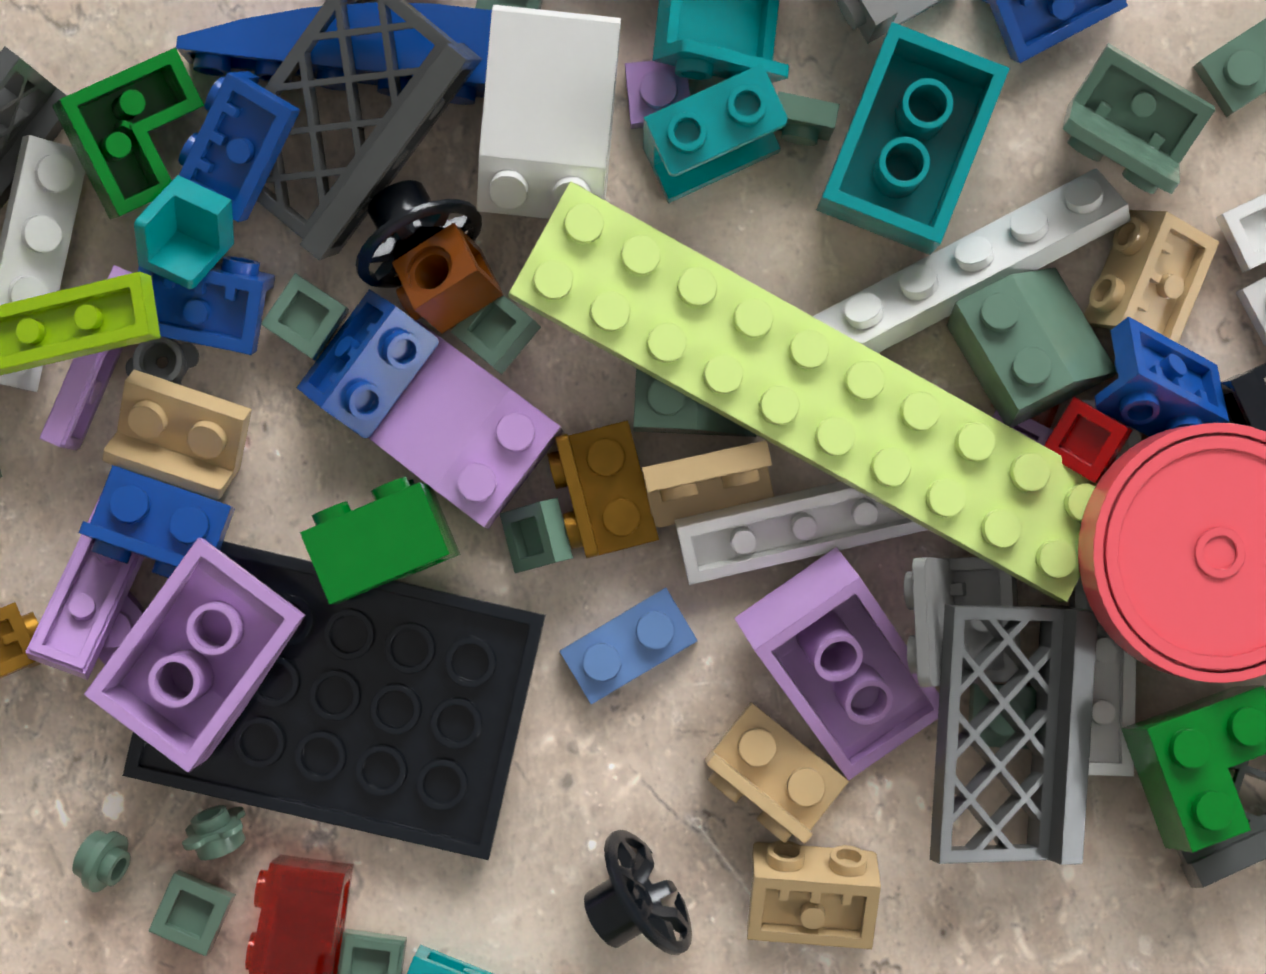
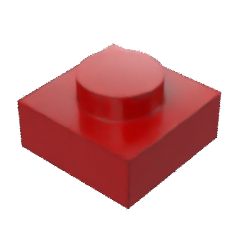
M1073 397L1044 446L1061 455L1063 465L1098 484L1101 477L1115 461L1133 430L1079 398Z

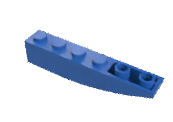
M377 2L347 4L350 29L381 25ZM409 3L455 42L464 43L482 58L479 65L450 103L472 105L475 104L476 97L484 98L492 10L434 3ZM322 6L244 18L177 36L176 49L189 64H194L193 70L196 72L225 77L227 73L231 72V68L255 71V75L260 77V80L269 82ZM391 10L393 24L406 22ZM336 18L326 32L338 31ZM416 29L394 31L398 68L420 67L435 45ZM382 33L351 36L356 75L387 71ZM339 38L319 40L310 53L314 78L324 79L344 76ZM300 68L294 76H301ZM413 75L400 77L401 90L404 89ZM388 78L357 82L378 85L377 92L390 96ZM345 83L320 86L332 90L346 91Z

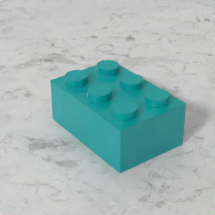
M892 22L882 42L816 211L931 255L943 240L1010 68Z

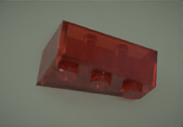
M280 854L270 862L268 870H260L255 887L254 906L261 908L257 932H252L249 938L245 968L249 970V974H337L354 864Z

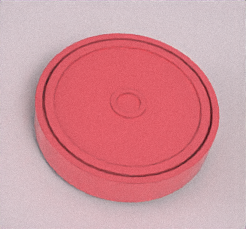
M1234 423L1198 424L1165 430L1144 439L1124 452L1108 468L1094 488L1081 521L1078 541L1079 572L1083 589L1096 619L1105 632L1118 646L1141 663L1173 676L1212 683L1239 682L1266 674V431Z

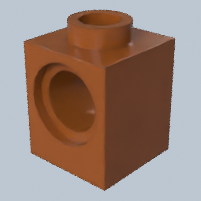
M452 223L392 262L402 283V286L396 289V293L404 309L415 321L423 317L441 334L504 295L481 248L455 223Z

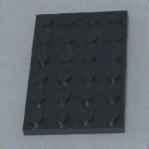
M223 541L220 549L223 554L304 613L305 617L244 711L205 762L190 772H186L133 732L122 776L489 860L546 615L397 580L388 582L341 603L329 605L312 561Z

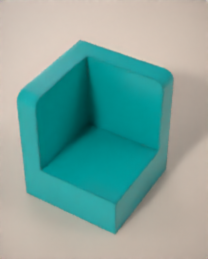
M177 175L134 222L138 265L185 288H195L234 244L232 200Z

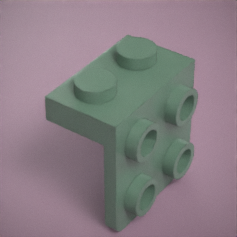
M1108 43L1069 103L1063 129L1071 135L1067 142L1072 148L1094 161H1100L1105 155L1125 167L1122 172L1123 177L1141 190L1154 194L1160 188L1165 192L1173 194L1180 183V162L1215 112V106Z

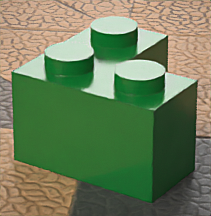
M175 47L67 95L54 103L52 108L109 219H114L152 202L172 181L148 132L203 107L204 104Z
M405 476L371 490L375 501L351 511L348 502L345 501L312 515L315 526L300 532V535L329 605L341 603L388 582L404 579L461 555L434 489L421 482L415 484L413 479L408 480Z
M1264 685L1231 687L1121 728L1165 848L1193 853L1251 830L1228 768L1266 754V691Z

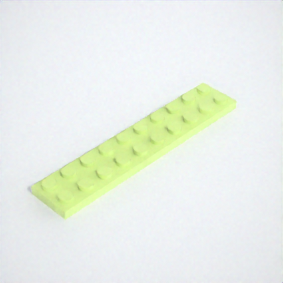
M570 181L507 296L508 298L1054 600L1068 602L1080 578L1078 541L1081 521L1086 505L1097 485L1096 483L1063 465L1062 456Z

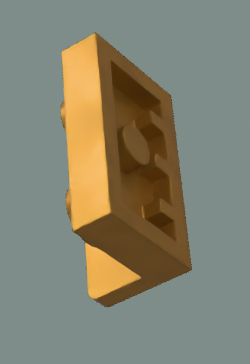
M626 420L572 435L556 436L558 451L547 453L556 489L564 487L569 489L574 511L563 513V519L571 549L584 547L585 555L588 559L658 541L659 537L654 518L651 515L646 487L629 421Z

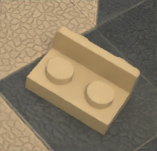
M1129 210L1131 221L1118 227L1114 233L1113 246L1099 279L1091 289L1090 302L1084 316L1090 326L1104 329H1113L1129 316L1178 343L1215 255L1219 241L1168 211Z
M134 369L124 381L117 432L104 447L102 460L105 463L180 487L201 496L220 499L241 468L252 409Z
M767 440L642 467L641 470L651 515L654 518L656 527L661 528L675 525L674 520L774 497L768 469L772 462Z
M752 702L747 705L705 758L706 764L714 770L708 781L735 803L743 795L763 810L756 819L785 843L793 834L806 844L813 835L811 832L813 826L849 783L843 775Z
M782 840L773 843L755 842L753 844V875L747 919V940L872 950L881 891L878 859L874 851L861 850L849 845L837 846L835 848L805 846L792 841L785 843Z

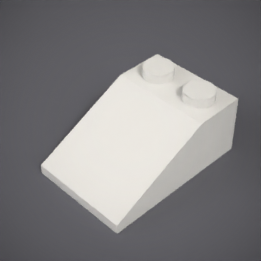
M493 5L479 149L477 211L550 219L570 181L605 200L621 18Z

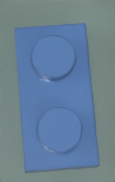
M665 587L561 649L560 653L590 704H593L698 640Z

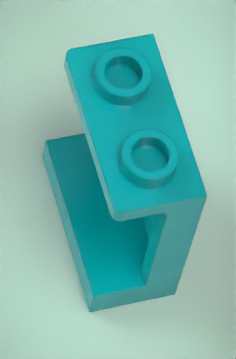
M659 0L652 61L675 66V74L677 76L694 80L711 79L712 76L729 79L762 63L772 83L788 79L789 65L773 61L780 0Z
M762 63L645 116L643 149L668 203H671L778 154L781 147L774 131L785 127L788 117Z

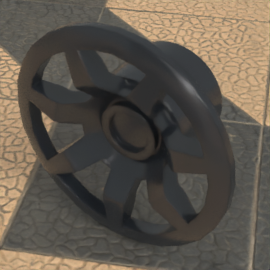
M405 180L394 183L381 190L369 203L368 214L377 230L367 239L357 255L355 264L357 274L363 282L373 287L395 288L402 286L399 277L396 276L397 272L392 264L393 261L452 223H455L464 232L468 230L466 234L475 242L481 231L482 216L473 204L464 200L444 199L431 201L426 189L419 181ZM450 213H458L464 215L447 220ZM383 262L375 273L369 270L370 263Z
M626 830L612 832L607 837L604 846V857L610 878L588 891L584 896L585 911L591 925L600 938L614 948H618L638 935L643 934L653 945L670 955L684 953L689 949L692 940L691 922L685 901L678 892L674 902L676 908L662 906L661 899L677 891L674 883L670 880H663L652 884L648 878L654 868V861L651 854L653 852L648 845L639 837ZM630 846L634 847L637 850V853H635ZM674 930L680 934L678 941H676Z

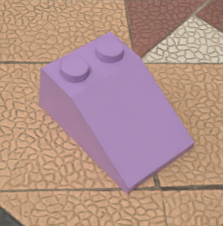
M417 320L416 322L438 338L439 344L369 439L478 524L489 529L555 443V437L560 436L563 430L561 426Z
M200 537L190 548L84 695L186 772H190L210 757L244 711L302 622L305 614Z
M837 547L734 618L756 654L848 781L938 719V691L935 687L919 686L917 674H912L908 667L907 645L860 576Z

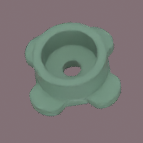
M218 805L196 814L191 819V824L185 829L188 838L182 842L184 849L187 851L195 850L200 860H213L239 848L246 840L242 830L243 824L240 820L246 815L243 807H234L227 810L226 806Z

